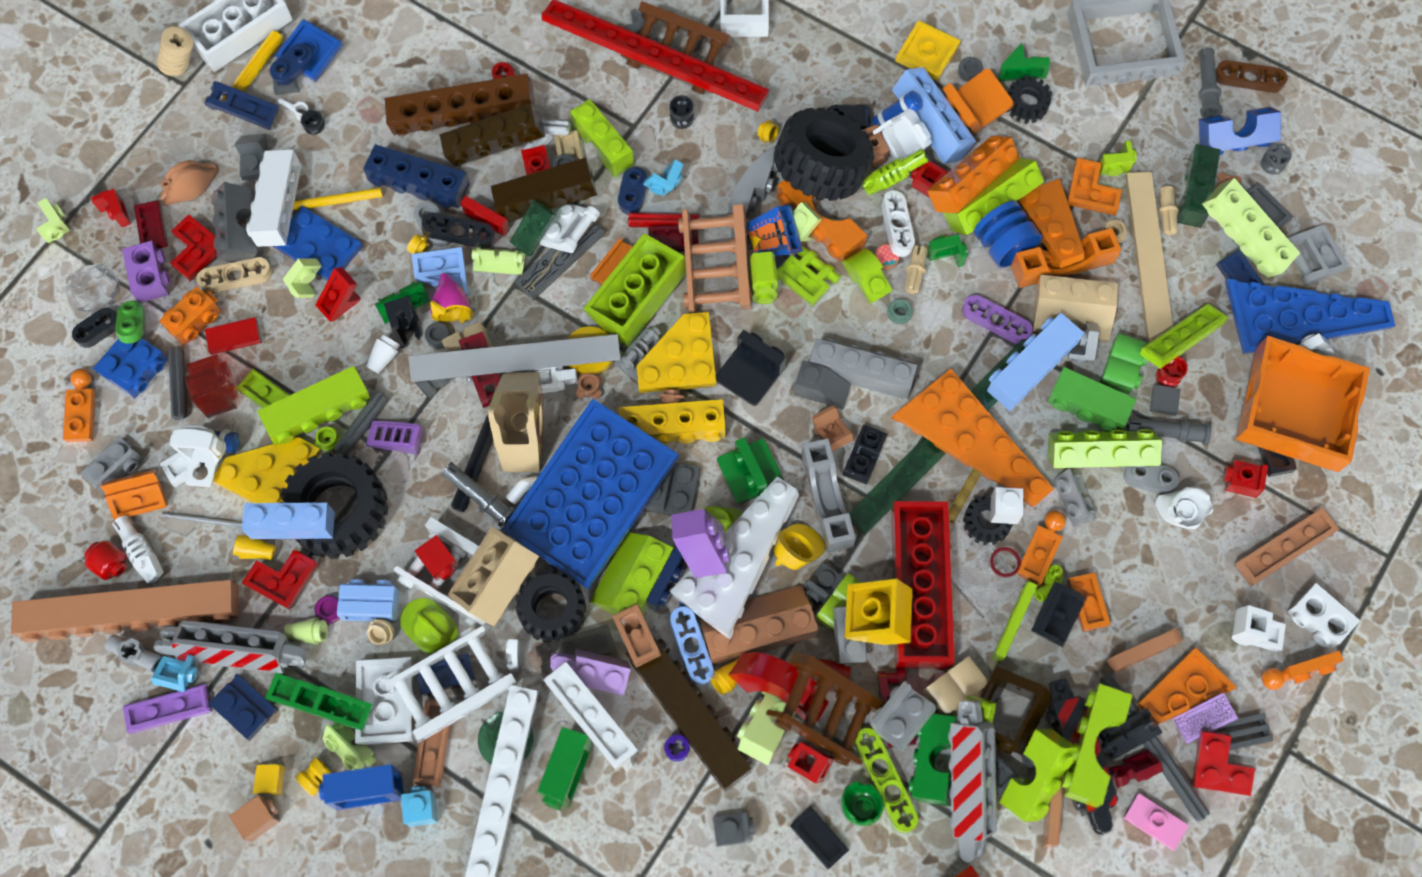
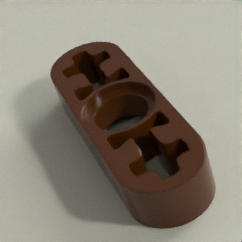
M1224 60L1216 68V81L1225 86L1277 93L1284 88L1288 80L1287 73L1277 67ZM1223 70H1227V71H1228L1227 73L1229 74V76L1225 75V71H1223ZM1251 72L1256 75L1257 80L1250 81L1244 74Z

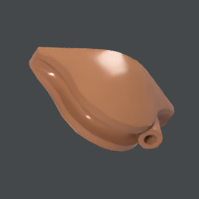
M186 160L176 164L168 171L165 179L161 182L163 191L159 198L160 201L166 206L197 198L210 185L219 172L218 168L213 163H198L193 160Z

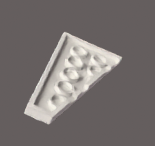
M777 476L724 533L725 545L728 546L730 552V562H726L727 573L695 579L691 570H689L670 591L675 599L691 609L729 640L734 633L733 627L737 619L741 618L745 610L743 606L749 594L753 593L769 559L768 554L778 540V533L783 522L787 521L799 496L797 489Z

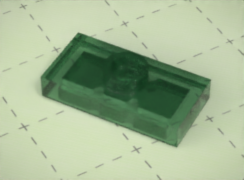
M533 200L509 242L527 256H532L557 214L540 201Z

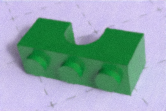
M932 714L917 733V736L920 737L919 748H915L913 754V764L916 765L915 776H911L909 782V792L912 793V798L917 802L951 807L952 800L950 799L949 791L952 785V777L950 773L936 771L935 758L941 751L951 749L948 733L951 728L950 724L957 722V717Z

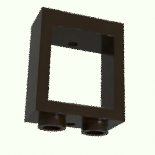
M996 666L980 698L997 703L1003 690L1006 689L1034 701L1014 740L995 732V744H997L996 747L1009 755L1014 752L1022 756L1052 696L1046 686Z

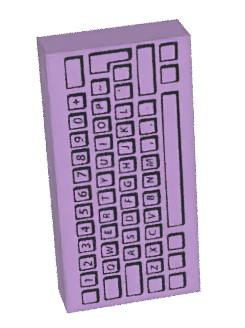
M1224 693L1173 718L1187 744L1199 739L1200 729L1215 731L1238 719Z

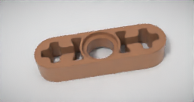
M1178 628L1123 651L1106 661L1112 673H1116L1182 643L1184 639Z

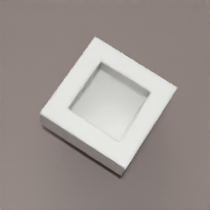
M178 452L160 463L174 487L185 482L189 464L186 457ZM197 470L194 471V476L198 474Z

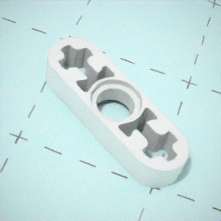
M891 190L884 195L881 203L889 246L893 254L899 257H906L911 253L915 244L912 225L904 195L899 191ZM892 220H900L904 226L896 227L892 224Z

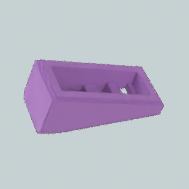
M372 420L366 445L418 455L424 430L418 424ZM378 428L383 429L380 440H375ZM388 430H391L390 440L385 441ZM397 432H401L399 442H395ZM407 433L410 434L408 443L405 442Z

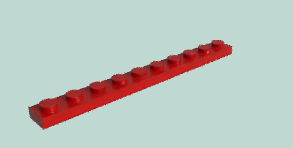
M552 0L541 13L542 21L754 111L758 112L769 96L770 89L558 0Z

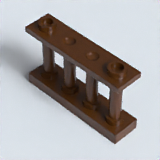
M644 1L640 3L638 10L644 15L643 19L645 20L639 34L641 36L649 38L653 25L657 24V21L666 23L665 27L667 29L661 44L670 47L675 33H678L679 29L688 32L687 36L689 38L683 53L691 57L697 41H700L701 38L710 40L709 45L711 46L704 61L710 65H714L720 49H723V46L728 48L732 46L734 39L727 33ZM622 54L620 55L627 60L626 65L639 70L640 66L688 84L692 86L691 90L698 94L704 95L705 92L713 94Z
M792 652L788 663L798 668L796 671L798 676L783 712L768 709L765 715L774 719V725L785 731L792 730L834 756L832 760L847 767L849 763L861 765L863 760L851 753L865 716L869 715L870 712H876L879 708H883L886 703L812 655ZM814 678L817 680L816 685L818 687L804 721L801 723L793 718V715L808 680ZM833 690L836 692L835 697L837 700L821 735L814 731L813 727L828 691ZM847 703L855 704L854 709L856 711L843 743L839 746L832 742V739Z

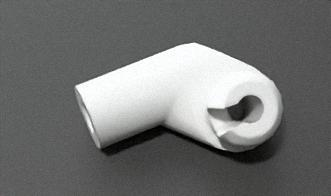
M534 476L519 480L506 495V498L516 505L523 495L529 491L538 477Z

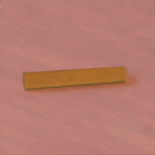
M974 468L971 470L949 509V522L951 523L956 521L981 476V473Z

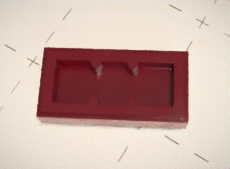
M159 200L134 205L140 244L152 241L158 249L169 247L162 206Z
M679 225L648 227V235L677 252H685L684 233H680ZM698 229L691 230L692 244H699Z

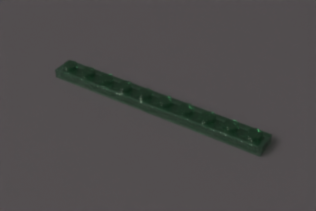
M1023 339L971 390L987 411L998 402L987 392L991 384L989 378L997 369L1000 368L1003 371L1008 366L1006 361L1014 352L1021 353L1025 349L1023 344L1026 341ZM923 438L849 513L851 523L866 536L891 511L894 501H901L947 453L934 446V443L928 439Z

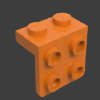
M990 69L983 70L957 90L951 82L942 88L947 94L946 100L953 109L956 108L959 111V118L966 128L968 126L971 128L974 134L985 128L1014 105L1013 100Z

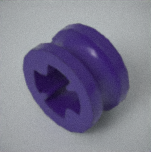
M681 735L670 736L664 744L665 754L674 762L683 761L689 754L688 741ZM676 741L682 742L681 747L685 746L684 752L679 751L678 756L672 755L673 750H669V746L675 745Z

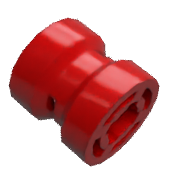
M1178 356L1161 369L1158 368L1155 374L1158 384L1172 388L1177 387L1187 374L1188 365L1186 361Z

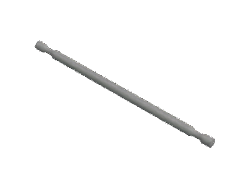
M162 513L163 518L242 527V522Z

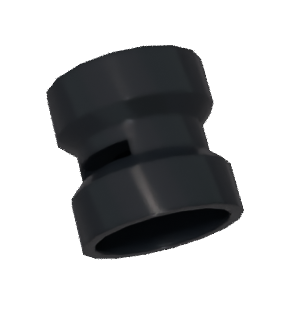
M680 95L674 97L669 105L670 121L674 127L686 129L694 122L693 102L687 96Z

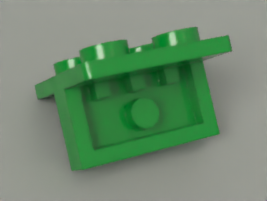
M745 437L735 441V450L717 457L720 470L738 505L760 496L777 476L784 480L763 438L748 444Z

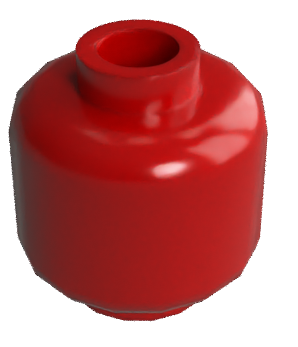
M108 540L94 542L84 554L85 567L102 580L118 578L127 568L125 564L127 560L126 553Z

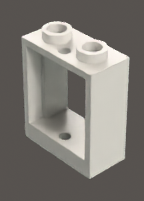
M721 0V32L727 33L731 37H768V0H762V15H727V0Z

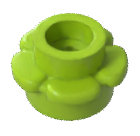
M322 427L315 435V445L320 450L324 449L326 452L333 451L341 436L333 427Z

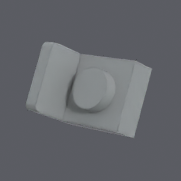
M1086 322L1085 331L1082 330L1084 335L1079 341V346L1076 345L1067 354L1068 358L1079 363H1085L1087 360L1095 361L1100 333L1097 323Z

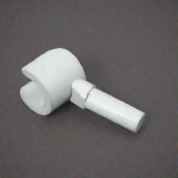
M283 98L278 100L279 104L294 112L297 120H300L302 116L298 112L299 110L308 111V107L304 102L292 104Z

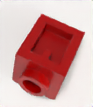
M114 188L102 191L98 195L91 197L95 207L100 212L107 211L112 221L116 220L122 228L131 225L124 201Z

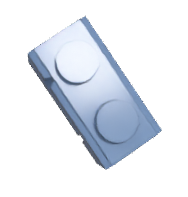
M358 579L349 580V584H340L337 616L344 621H373L376 618H383L388 622H396L399 590L395 585H392L391 581L377 580L376 584H365V581Z

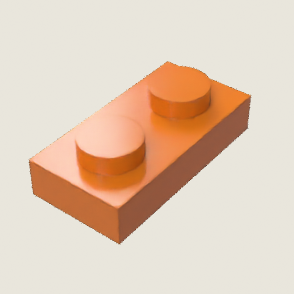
M1095 572L1069 578L1067 580L1069 588L1087 598L1078 616L1082 632L1109 627L1111 625Z

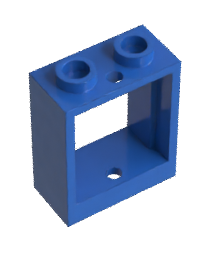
M392 764L322 775L323 783L319 784L321 801L324 800V804L336 810L402 801L401 794H404L403 774Z

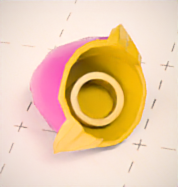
M441 273L438 286L430 302L431 318L439 322L460 320V323H464L467 320H471L475 313L471 310L465 291L450 275Z

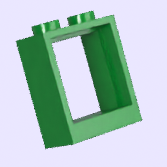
M565 727L561 728L537 793L542 798V802L546 806L561 811L562 806L570 808L593 747V743L588 735Z

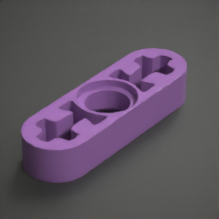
M971 295L964 301L962 307L964 317L1018 345L1024 344L1031 336L1033 328L1026 319L979 295ZM977 304L979 306L978 310L976 309L975 312H972L970 310L971 307ZM985 310H989L987 312L986 318H983L982 316L985 313ZM998 314L1003 317L1004 323L995 325L991 322L990 317ZM1011 321V326L1008 330H1006L1008 322ZM1021 327L1024 331L1019 336L1016 334V331Z

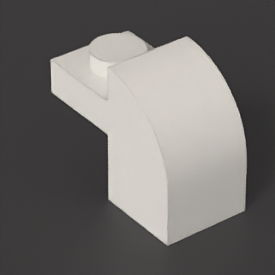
M1247 605L1235 611L1232 640L1243 646L1254 645L1279 652L1283 649L1286 624L1273 621L1272 612Z

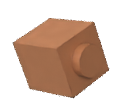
M259 795L229 815L242 838L249 842L254 841L280 822L276 815L279 810L270 798L266 800V798Z

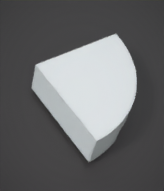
M508 639L506 653L509 654L507 668L509 672H519L521 645L518 640Z

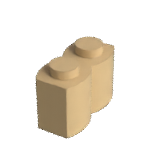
M968 656L924 688L922 692L930 702L935 704L936 710L940 715L949 714L950 716H956L958 714L959 701L966 700L968 695L980 697L988 680Z

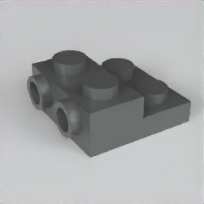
M675 463L643 511L668 516L692 511L700 467Z

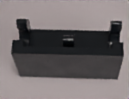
M409 295L384 303L391 329L400 347H408L406 334L409 331L415 332L416 339L420 340L421 332L417 323L419 317Z
M1055 581L1031 631L1035 635L1063 648L1087 598Z

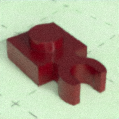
M1149 750L1122 760V766L1118 765L1109 768L1111 778L1115 780L1118 788L1126 786L1132 779L1141 782L1163 772L1161 762Z

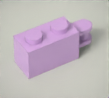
M575 649L574 655L556 652L551 656L550 664L553 671L567 662L586 687L624 696L631 670L629 661Z

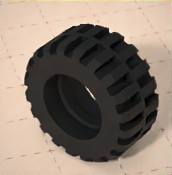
M806 108L803 111L800 110L786 120L773 154L778 172H781L785 182L789 181L792 188L801 190L808 197L810 195L815 196L818 200L826 198L829 201H836L838 198L842 200L850 197L859 190L874 159V148L867 132L862 131L861 126L857 122H852L850 117L842 116L834 110L826 111L825 108H817L816 110Z
M324 452L321 458L317 459L315 455L307 458V464L302 466L300 463L294 468L297 472L293 476L289 474L285 482L288 486L281 489L280 497L284 502L280 503H314L322 492L339 485L354 488L357 492V502L354 510L345 520L334 524L333 539L295 540L307 551H312L320 557H324L326 554L330 559H338L340 553H343L345 557L354 555L353 550L357 548L363 551L368 547L365 543L370 539L375 541L379 536L376 532L377 529H383L386 523L383 515L388 514V505L385 502L388 498L382 483L372 468L354 455L349 458L344 452H337L336 456H333L331 452Z

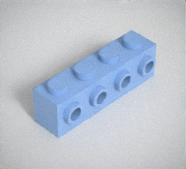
M924 67L906 70L892 91L898 100L903 94H907L910 91L918 93L923 106L917 111L919 120L926 125L931 135V147L943 164L961 161L976 140Z
M1062 313L1055 319L1049 317L1040 328L1042 332L1038 336L1032 334L1023 344L1025 349L1021 353L1014 352L1006 361L1008 366L1003 371L1000 368L997 369L989 378L991 384L987 392L1010 412L1079 343L1084 335V332Z

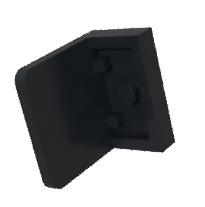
M743 329L737 337V348L716 374V382L750 405L757 406L784 371L786 357L779 348L775 346L770 347L765 344L756 333H748Z

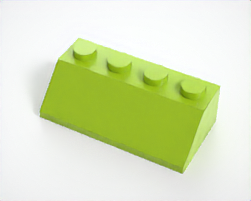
M643 233L583 308L584 312L609 335L618 334V341L629 347L686 275L685 256Z

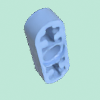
M678 607L669 616V623L689 679L696 684H705L713 676L712 663L694 613L687 607ZM678 612L689 616V620L686 621L687 630L693 627L695 633H688L680 638L678 632H684L682 624L675 623V619L678 618ZM689 637L695 638L699 643L698 650L693 654L686 652L684 649V641ZM701 653L704 659H699V664L701 667H706L708 671L704 673V679L702 680L700 676H694L693 671L697 670L695 661L690 664L688 658H695Z

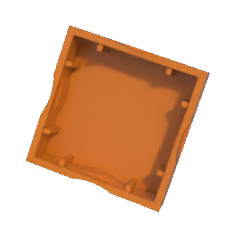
M1267 336L1255 350L1235 440L1328 470L1340 472L1352 462L1358 433V414L1364 401L1370 368L1334 356L1320 355L1305 347Z

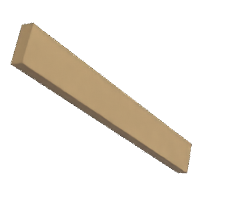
M1152 172L1127 173L1125 180L1147 343H1150L1172 328L1173 322Z

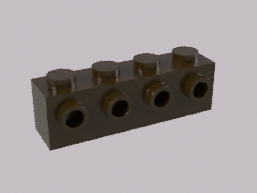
M531 103L439 134L444 157L455 167L546 137L541 114Z
M586 157L491 186L495 211L497 214L505 217L507 222L539 214L543 211L562 207L576 201L586 200L597 195L593 174Z

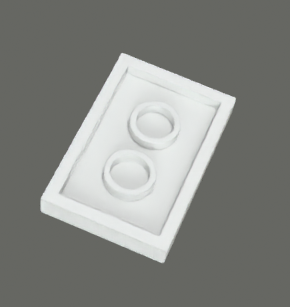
M412 657L356 661V699L373 704L364 730L355 729V743L357 745L413 741V716L396 687L389 691L384 687V682L388 680L387 675L399 668L405 671L413 666ZM413 677L406 680V683L413 693Z

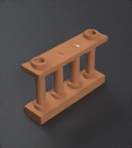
M743 204L733 205V213H729V216L691 220L688 210H682L683 218H679L678 223L680 233H684L688 293H684L685 308H689L691 313H697V304L735 301V303H740L742 310H751L752 296L746 213ZM730 226V229L734 228L735 238H731V241L692 244L691 230ZM727 251H732V254L736 253L737 263H733L732 266L694 269L693 255ZM728 276L738 278L739 288H734V291L696 294L695 279Z

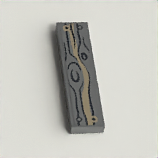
M592 222L577 242V248L573 253L550 248L515 281L516 286L534 301L604 236V230Z

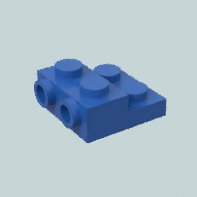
M118 339L93 367V370L135 399L146 390L151 379L163 370L168 359L160 350L144 339L130 344L123 343Z

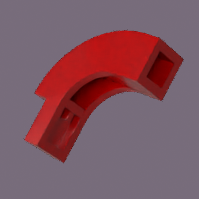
M749 652L743 653L730 671L729 676L747 693L756 691L766 692L786 703L797 679L798 673L796 671L798 668L769 654ZM813 679L808 680L795 711L803 719L816 692L814 688L816 682ZM826 699L824 700V703L821 707L815 724H817L818 720L820 719L821 715L823 714L824 710L829 704V702Z

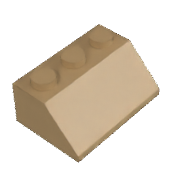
M1040 275L1035 287L1032 334H1040L1042 332L1041 326L1049 317L1055 319L1062 313L1080 330L1085 331L1086 322L1097 323L1100 331L1098 341L1109 342L1117 308L1118 283Z
M491 527L447 596L469 613L495 626L497 621L503 617L511 599L519 592L520 585L527 574L533 570L539 556L496 528Z

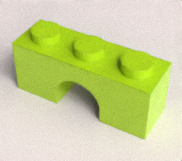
M590 99L570 111L572 127L578 130L579 136L586 144L590 141L598 151L600 161L614 178L634 166L633 150Z
M1035 729L1024 755L1035 764L1036 777L1033 782L1027 777L1011 778L999 803L1024 822H1034L1043 819L1048 813L1050 800L1061 787V779L1065 771L1070 768L1074 761L1073 755L1077 747L1052 729Z

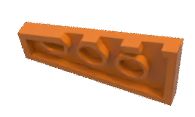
M1060 178L1036 187L1017 201L1021 206V211H1025L1027 220L1033 222L1042 234L1041 241L1060 268L1084 260L1085 252Z

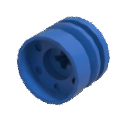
M1017 201L1006 202L989 212L980 220L973 231L977 239L981 240L980 242L983 247H990L988 253L998 268L1011 266L1016 253L1036 248L1042 239V234L1033 222H1025L1027 215L1025 211H1021V206Z

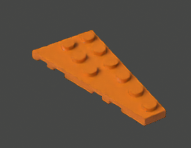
M949 369L891 417L894 421L901 422L909 427L918 436L921 435L934 443V446L967 467L974 468L989 481L993 480L1004 488L1023 489V502L1031 507L1037 505L1054 490L952 369Z

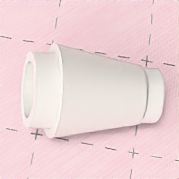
M381 335L380 339H376L365 367L379 374L397 355V349L400 345L387 336Z

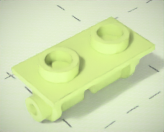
M478 247L476 250H472V259L474 260L473 271L522 275L526 252L481 249V247Z
M334 723L332 726L326 725L322 738L328 750L335 752L342 759L344 766L349 771L363 769L365 765L370 767L375 763V753L367 745L355 744L353 746L351 744L355 741V733L350 727Z

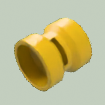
M315 756L309 762V767L305 771L298 772L294 778L314 797L319 792V784L323 783L322 775L332 772Z

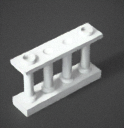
M432 517L425 524L426 529L430 533L428 535L430 539L437 535L442 543L445 542L451 546V555L456 562L465 556L472 558L479 547ZM418 556L407 572L398 566L394 568L395 573L399 577L397 581L408 589L414 586L466 618L464 623L469 627L475 626L477 629L483 626L485 631L489 630L490 626L487 622L469 613L453 599L438 592L445 580L439 579L436 582L433 578L431 583L427 585L416 578L424 566Z
M475 626L466 629L460 634L462 638L405 671L399 668L387 675L388 680L384 682V687L387 691L394 687L397 688L416 721V729L412 731V735L417 744L510 689V685H516V681L511 673L505 677L503 673L499 674L480 642L479 638L485 634L483 626L477 629ZM468 644L490 679L488 681L490 685L481 691L478 687L475 688L455 654L456 651ZM444 658L466 693L464 695L466 700L457 705L449 700L430 667ZM418 673L422 674L441 707L439 710L441 714L432 720L429 716L426 717L406 683V680Z

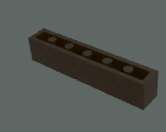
M652 634L661 656L638 667H635L629 652L626 653L627 659L725 793L752 772V768L749 765L753 762L747 754L738 751L733 742L736 739L727 727L721 728L716 721L719 716L710 704L705 706L700 697L703 694L694 682L689 684L683 675L686 674V671L678 660L675 662L671 660L668 655L670 649L662 638L657 640Z

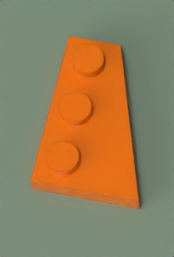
M1195 647L1137 706L1142 711L1148 708L1159 725L1222 693L1231 692L1237 687Z

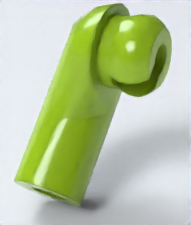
M1053 564L1049 567L1044 577V585L1034 592L1036 600L1039 602L1046 600L1055 581L1062 585L1063 569L1061 566Z

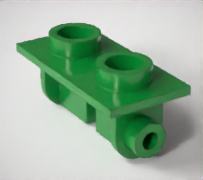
M413 281L412 284L400 289V293L397 295L392 293L382 299H378L379 302L375 303V306L385 324L389 323L384 306L386 302L408 295L415 309L430 302L420 281L416 283Z

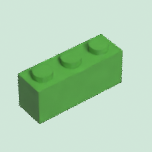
M1063 367L1047 402L1059 411H1068L1076 415L1083 422H1092L1099 425L1105 432H1111L1112 430H1123L1137 399Z

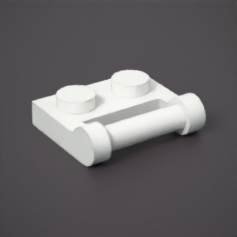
M566 204L560 207L538 237V241L542 246L573 253L577 248L579 239L589 225L598 219L600 213L592 206L585 208Z

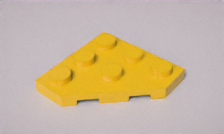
M709 312L683 314L638 363L639 393L662 392L665 389L685 390L716 387Z
M296 437L283 445L277 444L274 446V444L229 456L224 459L216 471L213 482L251 503L284 502L280 497V492L282 488H287L288 486L285 482L288 475L293 476L297 472L294 468L300 463L302 466L307 464V458L315 455L318 459L322 450Z

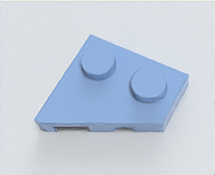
M462 247L412 254L416 281L437 287L441 273H446L469 296Z

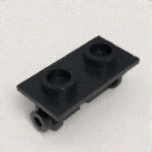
M1146 708L1128 718L1119 727H1112L1099 736L1103 741L1101 743L1103 750L1107 754L1110 753L1115 760L1163 732L1149 709Z

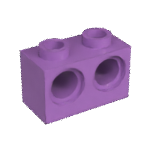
M152 241L123 248L122 252L130 291L137 301L142 303L169 295L167 285H170L171 281L167 271L163 268V263H166L163 250L161 248L158 249Z

